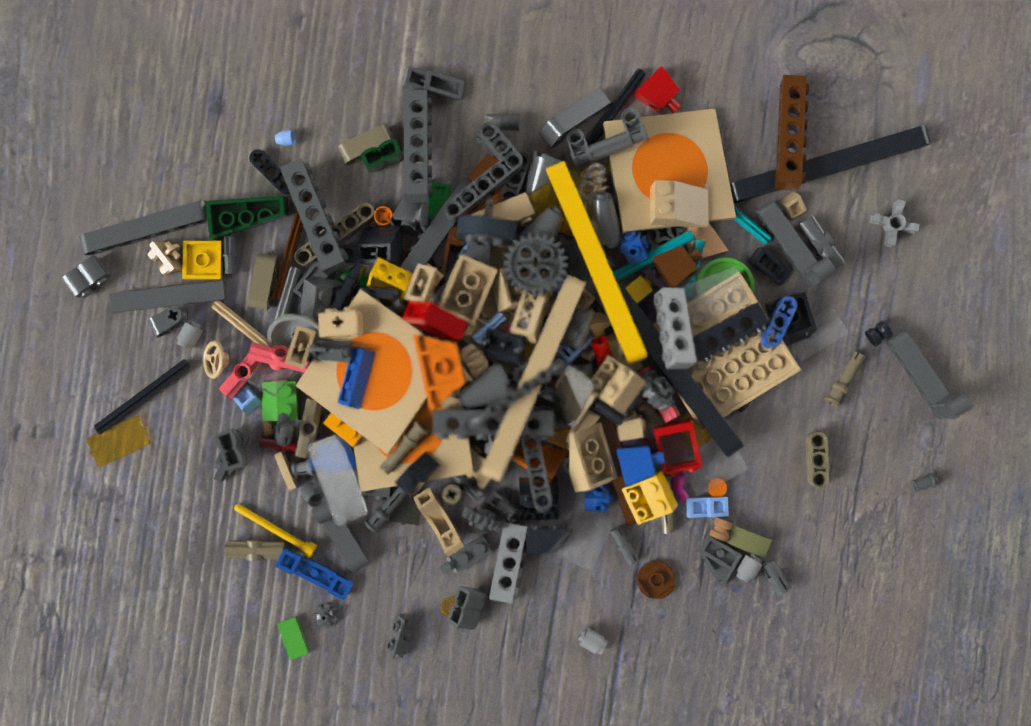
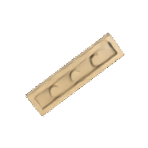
M534 262L533 268H537L538 262ZM545 271V274L541 276V278H549L550 273ZM551 287V294L547 293L546 290L543 291V297H541L539 292L536 293L535 297L531 296L530 293L525 296L523 290L511 327V333L526 335L529 342L537 343L554 289L553 287ZM532 301L534 308L526 313L523 309L524 305ZM527 319L529 322L527 329L517 328L519 322Z

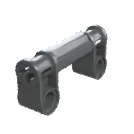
M627 108L622 112L621 117L625 132L588 145L580 129L571 130L567 135V141L575 167L579 168V165L590 161L592 163L634 147V144L644 140L646 142L649 141L637 109Z

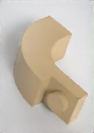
M430 487L413 497L419 511L431 525L444 553L448 557L465 547L455 524Z

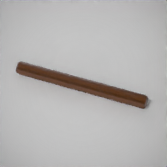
M312 195L306 197L305 202H309L312 199ZM297 210L271 293V298L278 301L281 299L303 229V223Z

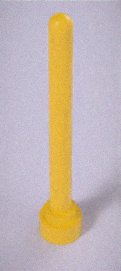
M240 504L234 506L235 511L300 548L305 557L310 559L316 551L318 545L313 542H303Z

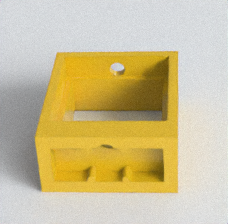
M378 257L370 272L367 286L398 289L400 291L398 299L400 302H403L414 274ZM379 298L381 301L389 305H391L395 300H397Z

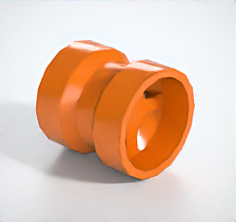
M386 206L378 207L374 212V220L379 226H392L390 219L393 217V213Z

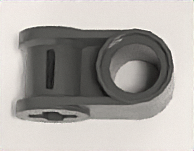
M170 307L150 317L147 321L155 336L159 338L183 325L188 320V314L182 308Z

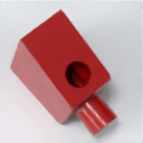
M662 66L657 69L634 95L636 99L657 113H661L665 107L672 113H676L681 107L674 99L680 90Z

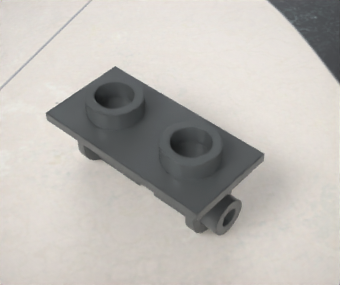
M314 339V344L310 345L309 352L313 354L312 359L350 363L352 343Z
M398 615L397 620L394 621L392 638L387 643V650L392 658H395V656L403 658V655H406L409 640H405L403 637H411L414 627L413 619L406 618L404 620Z

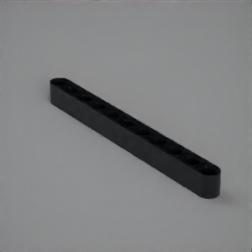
M922 125L808 159L805 166H803L802 172L806 173L805 182H809L925 147L931 144L926 125ZM787 166L789 170H795L794 167ZM776 169L730 183L733 203L781 190L775 189Z
M615 276V281L644 348L723 453L729 458L744 447L743 443L687 369H666L659 332Z

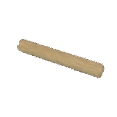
M219 300L214 302L212 308L254 343L270 347L267 338Z

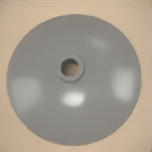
M287 314L275 319L267 333L270 347L283 345L288 349L290 348L297 325L316 331L314 339L326 340V338L319 337V324L309 317L298 314ZM309 352L308 357H310L309 362L313 361V354Z

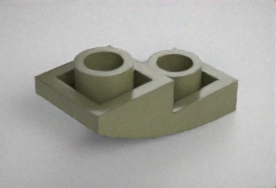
M735 524L726 543L765 558L772 539Z

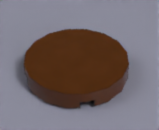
M651 560L639 569L637 585L646 597L662 599L673 591L675 574L672 568L665 562Z

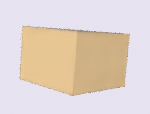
M417 264L405 299L410 301H428L433 297L437 269Z
M296 326L286 357V364L304 369L309 355V347L312 345L316 331Z

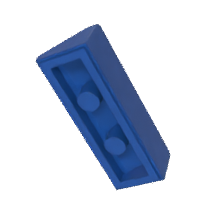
M355 346L352 347L351 361L347 365L337 403L350 408H361L375 352Z

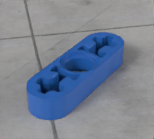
M786 296L777 302L769 319L770 323L766 325L767 328L761 336V344L765 348L771 349L780 344L797 308V302L793 297ZM788 302V306L790 308L785 310L784 314L780 313L783 312L786 307L783 303ZM776 317L781 318L783 321L781 328L775 325ZM774 331L777 332L772 337L774 342L769 343L770 339L767 337L771 336Z

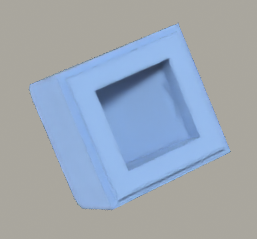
M247 385L233 398L240 409L249 415L262 404V400Z

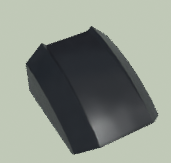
M805 292L788 295L796 300L797 308L782 338L785 345L808 339L817 331ZM781 298L765 304L769 318ZM788 302L783 303L786 307H785L784 311H783V312H780V313H783V314H784L785 310H787V309L790 308V307L788 306ZM776 317L775 325L781 328L783 321L781 318Z

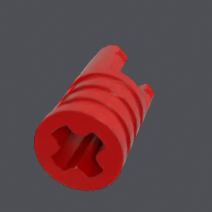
M598 336L591 341L597 368L599 369L602 362L608 356L613 358L609 340L606 336Z

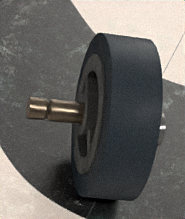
M486 199L484 216L468 215L458 218L456 236L469 244L480 243L481 245L491 246V248H493V245L504 247L505 245L514 244L517 224L506 219L492 217L494 200Z

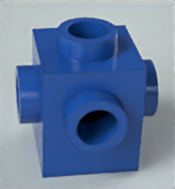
M630 231L622 236L619 248L621 254L626 256L629 264L647 259L649 244L646 236H642L641 231Z
M603 484L584 492L585 511L608 512V506L612 504V492H609L608 484Z

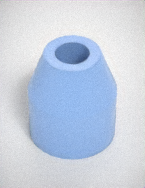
M283 130L275 135V141L283 146L295 145V133L293 130Z

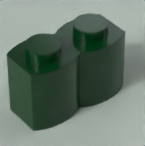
M389 139L382 142L378 147H371L363 151L361 158L368 172H377L384 168L385 165L399 162L403 155L396 139Z

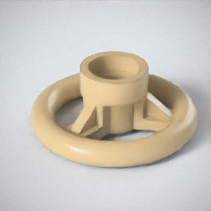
M214 340L209 342L205 348L203 365L207 376L216 379L222 374L224 368L228 366L229 355L224 352L222 344ZM215 346L216 350L214 354L211 355L210 351ZM209 361L212 365L213 372L210 369Z

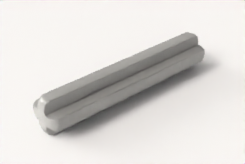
M290 267L275 319L289 312L294 295L293 289L297 285L300 274L299 268Z

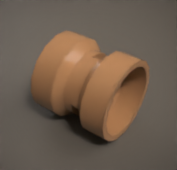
M715 517L714 524L716 526L711 529L709 535L728 542V530L732 529L734 523Z

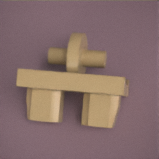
M164 240L159 242L153 241L150 244L151 250L147 255L153 261L161 259L163 264L159 267V270L163 275H169L174 271L182 270L183 264L179 260L181 256L178 253L181 248L179 244L172 245L169 241L165 242Z

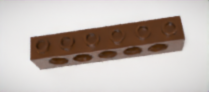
M783 75L780 82L775 189L798 191L801 184L805 183L806 173L802 172L806 164V154H803V148H806L807 136H804V130H807L808 119H805V113H807L809 102L805 101L806 95L809 93V84L806 83V76ZM790 113L796 114L797 117L791 116ZM789 131H794L796 134H791ZM788 148H792L796 152H790ZM787 166H792L795 170H789Z

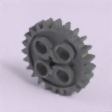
M528 233V239L520 236L521 242L519 243L514 240L515 248L509 246L508 249L511 253H505V258L508 260L503 261V264L507 266L504 269V273L509 274L506 277L507 281L513 280L511 287L518 285V293L524 289L525 296L528 295L529 291L532 292L533 297H535L536 292H539L541 297H543V291L545 290L551 294V287L556 290L558 289L556 282L563 283V279L560 276L566 277L567 275L564 269H568V264L563 263L567 261V256H562L565 250H558L560 243L553 244V237L548 241L546 234L542 238H539V233H536L535 238H532L530 233ZM525 251H528L532 254L529 258H523L521 256V254ZM547 252L551 254V257L543 259L541 255ZM534 262H538L537 268H533ZM524 270L531 273L526 278L520 276V273ZM546 271L550 273V277L543 279L540 277V274Z

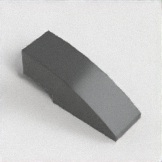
M408 66L405 70L401 88L408 90L427 89L428 95L461 100L465 81L428 70L426 72Z

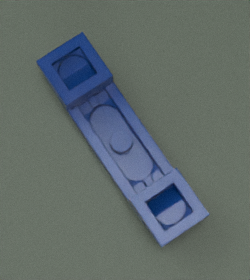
M285 548L275 564V567L291 575L295 574L342 600H345L353 585L352 581L332 569Z

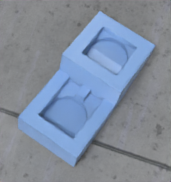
M728 497L687 498V517L729 516Z

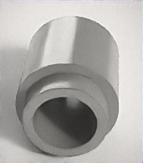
M191 320L189 323L185 322L177 337V344L188 350L195 347L203 332L200 329L201 325Z
M750 554V556L745 555L737 569L738 573L736 576L750 584L752 580L754 581L763 565L760 563L761 559L753 554Z
M590 628L582 629L577 638L580 646L594 654L598 653L600 655L608 642L604 639V636Z

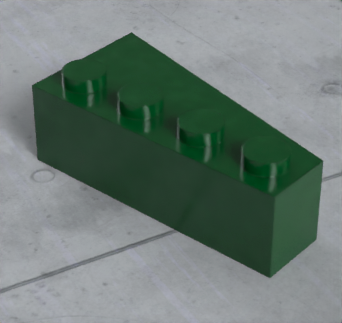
M286 196L206 201L209 240H218L225 236L289 216L288 197Z

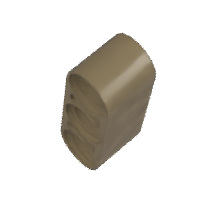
M382 124L341 143L338 149L345 164L350 165L362 160L361 153L366 149L378 147L382 142L394 139L388 124Z
M258 253L248 297L249 307L269 310L272 301L271 293L279 266L278 256Z
M810 432L805 440L807 481L812 487L825 488L829 483L828 439L822 432ZM816 435L820 438V443L817 446L813 443V438ZM816 455L821 457V462L818 465L814 463ZM817 474H820L822 478L819 484H816L814 481Z

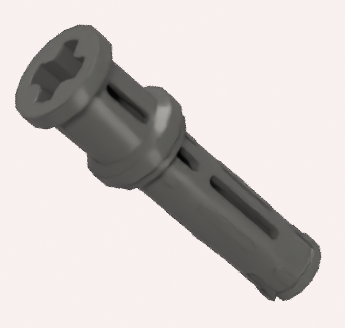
M398 487L384 505L376 508L375 514L365 521L366 527L378 534L379 528L385 521L390 520V514L407 494Z

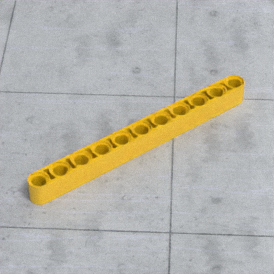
M562 161L545 168L628 364L646 358L645 348L565 162Z

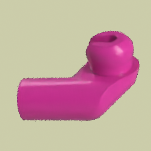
M680 472V474L673 476L671 490L684 502L689 495L683 489L686 476Z

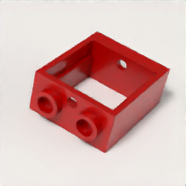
M410 301L403 320L439 339L461 340L468 323L429 301Z
M691 418L653 426L658 451L663 452L665 463H662L664 475L676 476L680 474V471L695 472L699 470V467H703ZM689 430L696 459L667 465L661 436Z

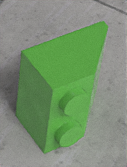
M298 381L261 383L263 421H277L282 413L289 415V420H301V391L296 387Z

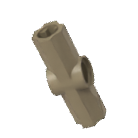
M306 399L295 456L309 459L313 458L323 408L321 404L313 399ZM308 423L314 426L312 434H308L305 431V426Z
M250 539L247 541L230 540L226 541L224 554L225 558H246L249 561L279 559L283 549H286L285 542H265L262 539Z

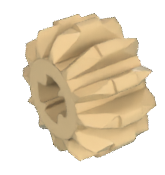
M475 345L466 346L459 352L462 364L473 378H477L489 368L488 361L485 359L482 351Z

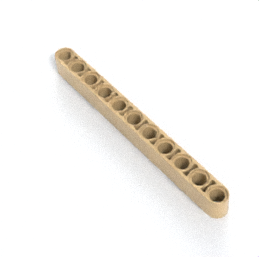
M567 275L518 388L524 381H530L536 377L540 370L549 368L583 291L585 282ZM542 383L535 386L529 394H523L517 398L515 403L509 406L481 470L482 474L495 480H500Z

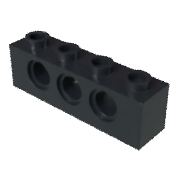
M759 302L746 307L692 337L697 360L703 359L706 362L715 357L713 353L719 350L722 353L732 348L731 343L745 341L749 338L748 334L755 331L757 334L767 328L765 325L770 322ZM744 318L749 319L751 322L749 329H744L741 325ZM726 328H731L734 332L731 339L724 336ZM709 337H713L716 340L714 348L707 346L706 342Z

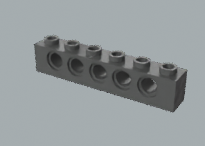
M427 89L404 90V198L406 203L429 202V195L433 194L432 183H429V177H432V166H429V160H432V148H429V143H432V131H429V126H432V114H429V109H432V97H428ZM417 179H422L421 182H414Z
M300 158L280 167L322 271L328 275L348 266L346 259H348L347 253L339 245L341 239L338 232L333 231L331 226L334 224L330 214H326L324 208L327 205L324 198L319 197L317 191L320 188L316 180L311 178L310 174H313L309 163L305 164ZM301 179H305L302 185H298ZM312 195V199L309 202H305L306 197ZM319 212L318 218L312 219L313 214ZM326 229V234L320 237V231ZM333 246V251L330 254H326L327 248Z
M433 410V435H437V439H449V435H457V439H469V436H477V439L486 440L489 439V436H497L507 411H499L496 416L489 417L483 421V426L480 430L471 431L467 427V419L471 415L481 414L482 410ZM530 411L518 440H529V436H536V440H548V437L553 436V411ZM450 420H456L459 423V427L456 430H450L447 423ZM490 420H495L498 423L497 430L492 431L488 428L487 424ZM529 421L537 423L538 428L536 431L528 429L527 424Z

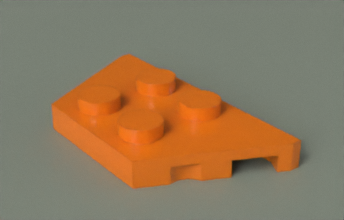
M414 334L413 338L429 409L434 410L466 383L458 346L455 343Z

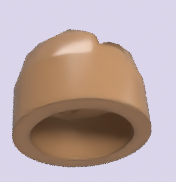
M262 421L265 436L275 434L276 428L272 429V426L276 425L274 421Z

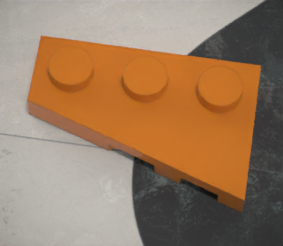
M517 440L513 449V458H509V460L527 469L522 440ZM532 441L528 442L526 445V447L529 449H533L537 446V444H534ZM541 445L548 481L551 482L567 457L569 449L563 448V450L552 448L553 446ZM533 460L531 461L530 466L533 468H537L540 466L541 462L539 460Z

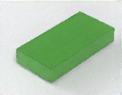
M297 616L277 623L290 660L309 653Z

